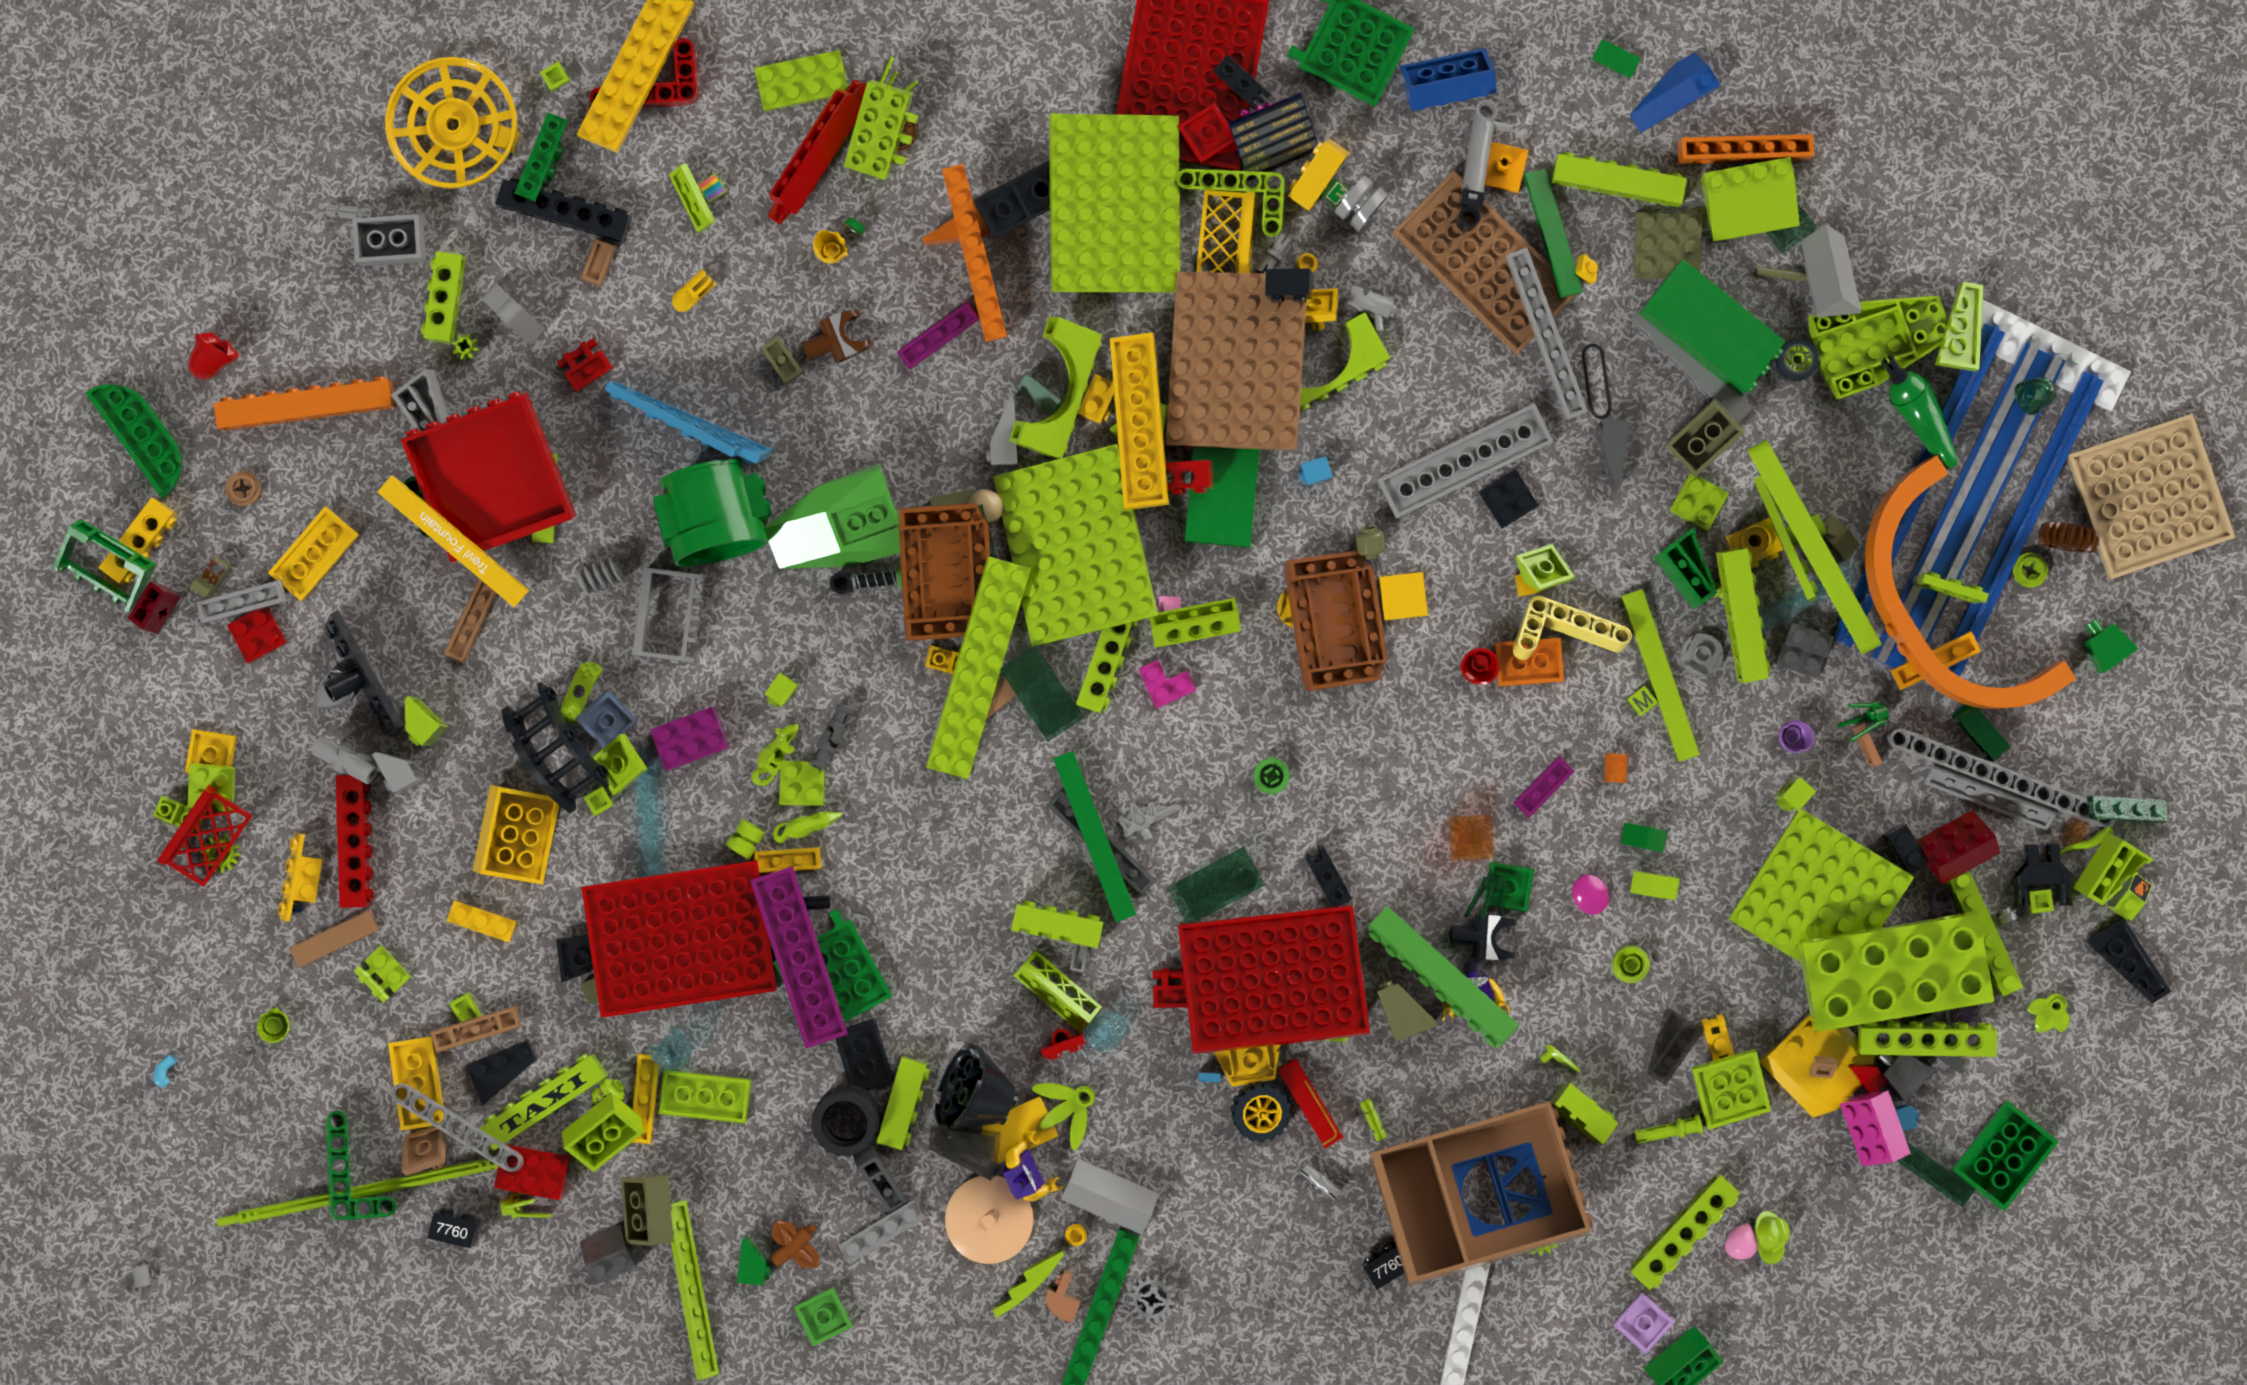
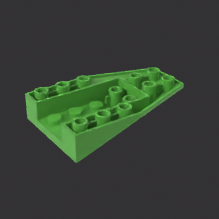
M880 463L816 486L764 527L779 569L849 567L900 553L898 513L888 490V483Z

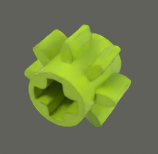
M467 333L466 337L458 334L459 339L456 342H452L456 346L453 354L458 355L461 353L460 359L463 361L466 359V356L474 359L473 354L480 352L476 348L479 340L473 339L471 341L470 333ZM469 344V349H465L464 351V349L461 348L462 345Z

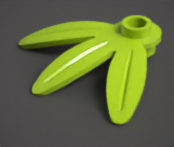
M1057 1083L1034 1084L1032 1086L1033 1092L1051 1099L1066 1100L1045 1115L1039 1124V1128H1050L1062 1122L1074 1112L1070 1127V1145L1072 1150H1077L1086 1131L1087 1107H1090L1095 1101L1094 1090L1089 1086H1080L1074 1090ZM1083 1092L1087 1093L1089 1096V1098L1085 1101L1081 1100L1080 1095Z

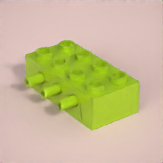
M874 80L867 82L844 167L886 180L890 177L893 163L905 165L907 158L896 155L899 142L910 145L913 139L912 136L902 133L905 121L916 124L919 118L918 115L908 112L913 93Z

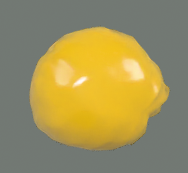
M821 230L814 237V253L823 263L834 264L848 256V248L845 247L846 241L838 232Z

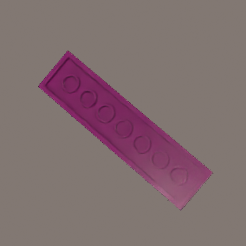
M793 866L750 880L805 1048L848 1035Z

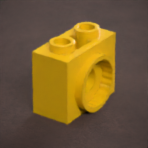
M1770 518L1726 537L1731 549L1748 548L1753 559V563L1750 565L1751 569L1759 566V560L1766 558L1767 561L1779 557L1778 552L1784 550ZM1750 536H1755L1758 539L1756 547H1752L1749 544Z

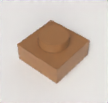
M1814 1056L1809 1069L1810 1077L1832 1078L1838 1065L1837 1058Z

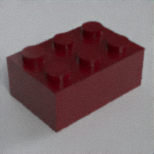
M1974 810L1916 840L1928 861L1927 867L1942 885L2000 854L1997 837Z

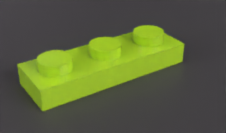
M687 163L679 165L669 174V177L697 233H700L714 224L715 220Z

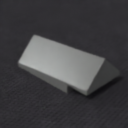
M1824 225L1801 240V247L1805 258L1804 268L1816 316L1827 317L1861 313L1845 236L1828 225Z
M1077 1159L1061 1200L1142 1235L1152 1216L1159 1193L1081 1159Z

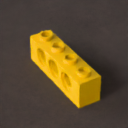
M151 497L119 539V542L150 559L149 553L153 548H157L164 539L162 537L163 534L175 526L178 514L158 499ZM156 519L158 526L155 530L152 531L150 529V523L152 520ZM143 537L144 545L138 548L136 542L138 538ZM111 552L98 567L119 584L126 585L127 582L131 583L136 577L135 573L123 567V559Z

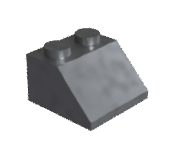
M621 1224L580 1242L584 1264L593 1286L634 1269L638 1265L630 1244H626V1237Z

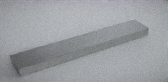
M1935 763L1932 764L1924 778V784L2044 830H2048L2057 815L2056 809Z

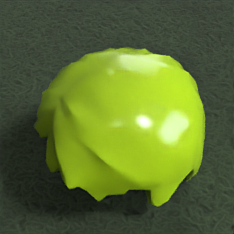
M278 1007L270 1009L268 1013L261 1014L256 1027L258 1036L261 1040L270 1044L279 1043L284 1040L290 1029L287 1015L281 1012Z

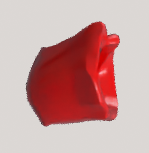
M212 332L195 333V345L189 355L188 369L195 378L200 380L211 379L217 376L227 365L236 361L239 358V354L232 348L228 340L221 341ZM215 346L222 347L224 352L216 348Z

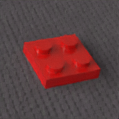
M1212 103L1178 125L1180 133L1200 164L1235 143L1231 128L1215 103Z
M269 607L252 611L227 625L247 664L287 644Z

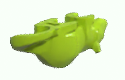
M798 724L775 729L777 734L775 739L758 754V768L751 774L752 782L755 785L766 786L785 765V755L791 754L795 750L792 745L790 746V741L794 740L798 732ZM770 772L767 778L763 780L758 778L760 774Z
M826 811L817 812L807 817L800 816L789 820V822H783L776 826L773 837L778 843L785 842L789 837L793 839L807 837L814 831L824 830L842 816V813ZM786 825L783 834L778 835L779 829Z

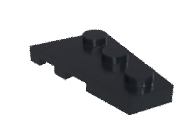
M529 1040L466 1065L482 1106L537 1060Z

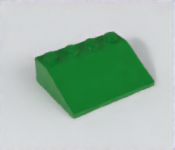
M2005 1100L1956 1162L1952 1170L1994 1206L2005 1211L2059 1141L2008 1100Z

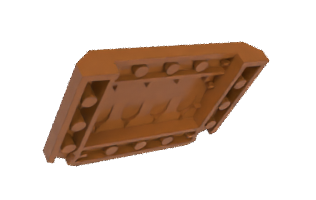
M976 503L898 508L903 619L907 641L964 637L987 557L990 556L989 526Z
M1358 551L1287 560L1285 578L1301 679L1306 691L1381 680L1382 676L1380 675L1383 665L1386 664L1387 651L1374 570L1370 564L1366 563Z

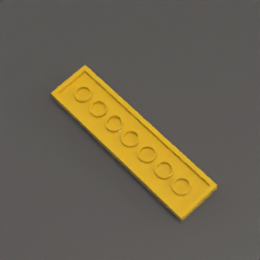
M646 0L577 132L578 137L613 152H619L695 6L694 1Z
M1151 332L1110 338L1124 509L1132 510L1169 505L1154 334Z

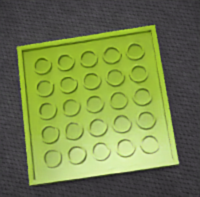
M1801 808L1787 825L1728 919L1801 963L1798 942L1881 928L1914 879V876Z

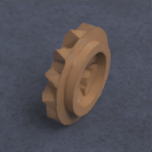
M247 471L234 473L227 480L225 487L226 495L232 503L238 506H248L255 503L261 495V484L258 477ZM242 480L246 486L252 487L246 491L245 495L243 492L235 491L242 487Z

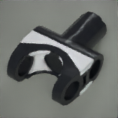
M1475 914V926L1451 925L1450 944L1473 946V958L1501 960L1515 958V952L1506 951L1498 947L1495 937L1501 928L1508 927V925L1517 926V920L1497 915H1485V918L1482 919L1481 914Z

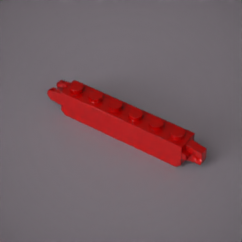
M854 80L850 82L851 84L848 85L846 90H835L769 192V197L774 203L767 217L773 222L781 225L790 213L796 215L803 207L805 200L814 190L821 175L827 170V166L838 153L840 146L856 123L866 83Z

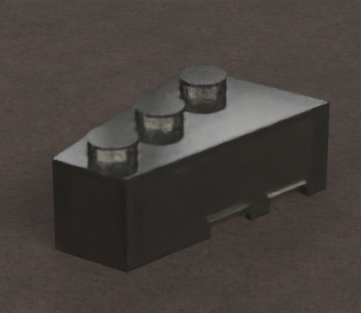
M1666 1006L1647 1074L1666 1086L1704 1031Z
M936 1123L931 1127L929 1150L991 1181L996 1176L1001 1132L968 1127L948 1130Z

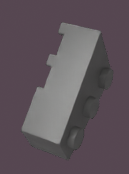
M423 370L391 394L414 429L418 428L419 431L427 429L426 424L437 420L439 424L447 421L446 417H448L435 370Z

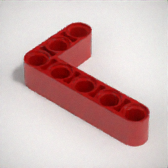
M680 38L674 44L676 82L654 83L649 92V98L645 100L642 108L682 106L697 102L699 88L696 50L689 39ZM683 46L690 47V51L687 54L680 53V49ZM684 68H692V72L688 76L681 75V71ZM601 87L594 88L589 96L591 103L594 102ZM686 89L693 90L692 96L688 98L683 97V92ZM666 90L672 92L668 99L661 98L662 92Z

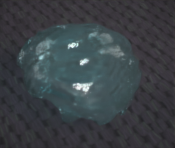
M1112 1011L1097 1014L1087 1025L1088 1043L1098 1051H1108L1118 1046L1126 1034L1127 1025L1124 1018Z

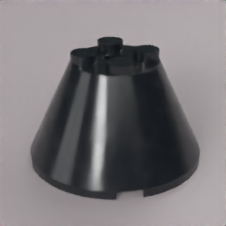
M970 1043L968 1048H961L954 1055L943 1074L938 1088L941 1096L939 1104L935 1103V1118L937 1124L944 1129L994 1124L1004 1125L1011 1107H1014L1018 1100V1094L1015 1093L1013 1083L980 1046Z

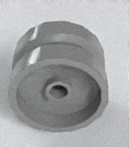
M1365 175L1356 185L1351 187L1334 212L1342 220L1347 219L1355 212L1349 226L1357 232L1367 224L1389 195L1381 188H1377L1368 196L1367 194L1373 187V181Z

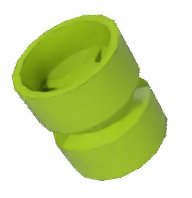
M741 818L735 828L737 833L731 834L725 845L743 857L750 859L756 850L755 843H760L766 833L751 822Z

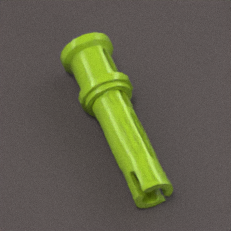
M1699 1114L1683 1120L1677 1118L1675 1122L1634 1130L1637 1145L1674 1136L1684 1138L1685 1135L1697 1132L1703 1134Z

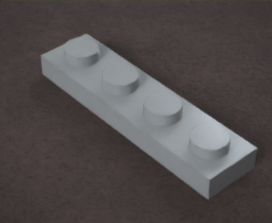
M278 580L196 603L201 623L206 624L287 601L282 581Z
M915 1199L838 1244L847 1262L851 1264L924 1220L925 1216Z

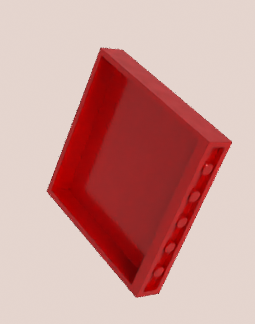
M520 391L507 395L508 399L501 402L499 398L486 402L487 407L482 409L479 408V405L466 410L467 414L459 416L458 413L446 417V422L439 424L438 420L426 424L427 429L419 431L418 428L405 432L406 436L400 439L425 502L483 551L566 522L577 516L528 392L522 394ZM447 552V555L451 563L458 561L449 552Z

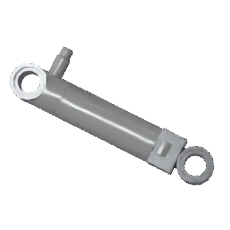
M1491 100L1481 101L1473 112V124L1462 191L1459 195L1457 209L1461 210L1456 217L1457 228L1463 232L1472 231L1481 218L1480 210L1483 207L1484 186L1493 130L1511 132L1512 130L1511 125L1495 121L1498 108ZM1480 110H1488L1490 117H1484ZM1463 215H1470L1473 222H1465Z

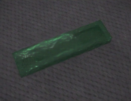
M2096 795L2087 797L2090 819L2162 824L2169 822L2166 800Z
M1907 1142L1911 1154L1896 1162L1963 1208L1975 1189Z

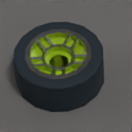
M1799 338L1792 339L1783 344L1781 348L1784 351L1775 360V366L1781 376L1790 381H1801L1816 371L1819 364V353L1810 341ZM1800 356V362L1799 364H1796L1793 361V358Z

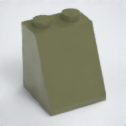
M1388 979L1377 984L1378 988L1374 989L1392 1038L1396 1042L1438 1026L1437 1022L1398 983Z

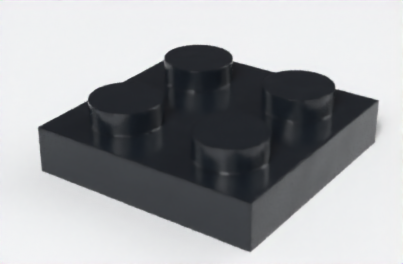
M1516 469L1478 492L1501 529L1539 506Z

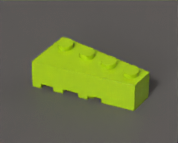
M1023 900L1022 904L1017 903L1011 931H1024L1030 935H1043L1050 939L1066 940L1070 943L1098 948L1104 923L1099 921L1100 916L1087 914V918L1078 916L1079 912L1066 909L1065 913L1057 912V907L1050 905L1038 908L1035 907V902Z

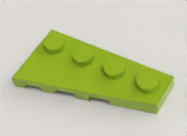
M1968 282L1959 284L1935 365L1974 372L1979 370L1983 285Z

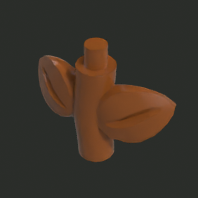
M777 1220L772 1227V1238L781 1247L769 1255L770 1259L778 1267L793 1258L795 1263L802 1268H817L820 1266L818 1253L813 1245L807 1244L813 1238L811 1234L817 1228L813 1223H810L806 1228L802 1226L797 1231L790 1222Z

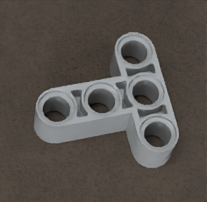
M497 283L481 298L530 345L546 330Z

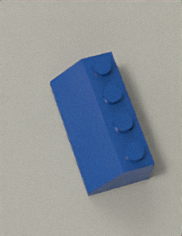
M1485 48L1400 66L1405 93L1411 111L1423 110L1433 106H1443L1447 103L1466 101L1471 98L1486 97L1497 93L1495 70Z

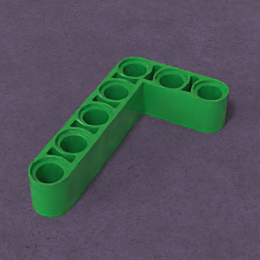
M333 1111L325 1119L330 1217L335 1221H353L391 1216L397 1207L395 1200L391 1197L351 1199L347 1117L341 1111ZM331 1117H340L342 1125L340 1127H333L330 1123ZM332 1139H341L343 1147L339 1150L334 1149L331 1145ZM335 1160H340L344 1164L343 1171L336 1172L332 1167V1163ZM339 1182L345 1186L343 1194L334 1192L333 1186L335 1183ZM386 1201L391 1205L389 1213H383L380 1210L381 1202ZM359 1203H365L368 1206L369 1210L366 1215L358 1213L357 1206ZM336 1205H343L345 1207L346 1214L339 1217L335 1214L334 1208Z

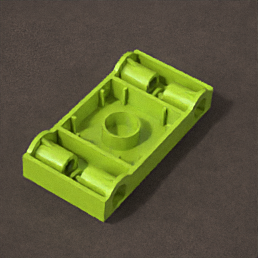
M1978 913L1954 914L1930 920L1798 942L1812 1028L1817 1032L1995 1002Z

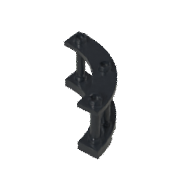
M539 682L537 687L540 696L520 711H515L506 706L501 710L503 722L507 733L511 732L515 740L512 745L534 780L540 787L545 785L552 793L550 797L568 813H572L576 810V795L598 781L606 788L610 786L609 773L606 767L594 760L576 739L575 732L569 728L561 713L556 692L551 687H547ZM543 705L547 716L526 730L524 718ZM552 724L559 738L541 751L536 752L531 738ZM565 745L574 758L552 773L544 764L543 759ZM579 765L590 774L571 789L565 787L559 781L560 778Z

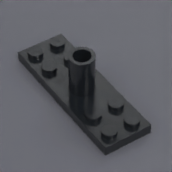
M1049 160L973 199L992 239H996L1050 210ZM1034 187L1038 189L1039 196L1036 195Z
M337 610L329 615L324 630L328 638L334 640L337 645L335 647L337 654L340 658L344 657L350 669L324 682V689L329 698L335 702L362 688L370 702L368 704L370 711L373 715L377 714L381 721L379 722L381 730L384 734L388 733L389 737L392 738L399 734L404 723L340 612Z

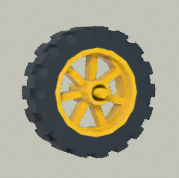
M1257 1081L1255 1084H1247V1087L1244 1089L1242 1087L1238 1091L1239 1094L1234 1096L1232 1100L1234 1103L1231 1105V1118L1243 1137H1247L1250 1141L1254 1142L1255 1140L1265 1142L1268 1139L1271 1141L1275 1139V1136H1280L1283 1133V1129L1288 1127V1119L1291 1118V1106L1279 1087L1274 1086L1270 1082L1263 1083V1081ZM1259 1098H1268V1099L1265 1101L1264 1104H1261ZM1256 1099L1257 1104H1255L1254 1106L1249 1105L1253 1100ZM1273 1100L1276 1108L1266 1109ZM1246 1109L1254 1111L1249 1116H1245ZM1276 1113L1272 1120L1268 1118V1114ZM1257 1117L1256 1126L1248 1122ZM1261 1120H1266L1268 1122L1267 1124L1260 1126Z

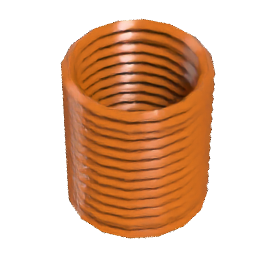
M1605 753L1604 782L1627 783L1628 754Z

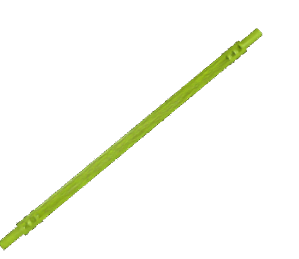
M484 1158L350 1187L351 1199L365 1198L498 1169V1165ZM345 1189L336 1190L334 1192L337 1194H343ZM328 1192L238 1211V1214L217 1218V1225L221 1227L235 1223L245 1224L328 1206Z

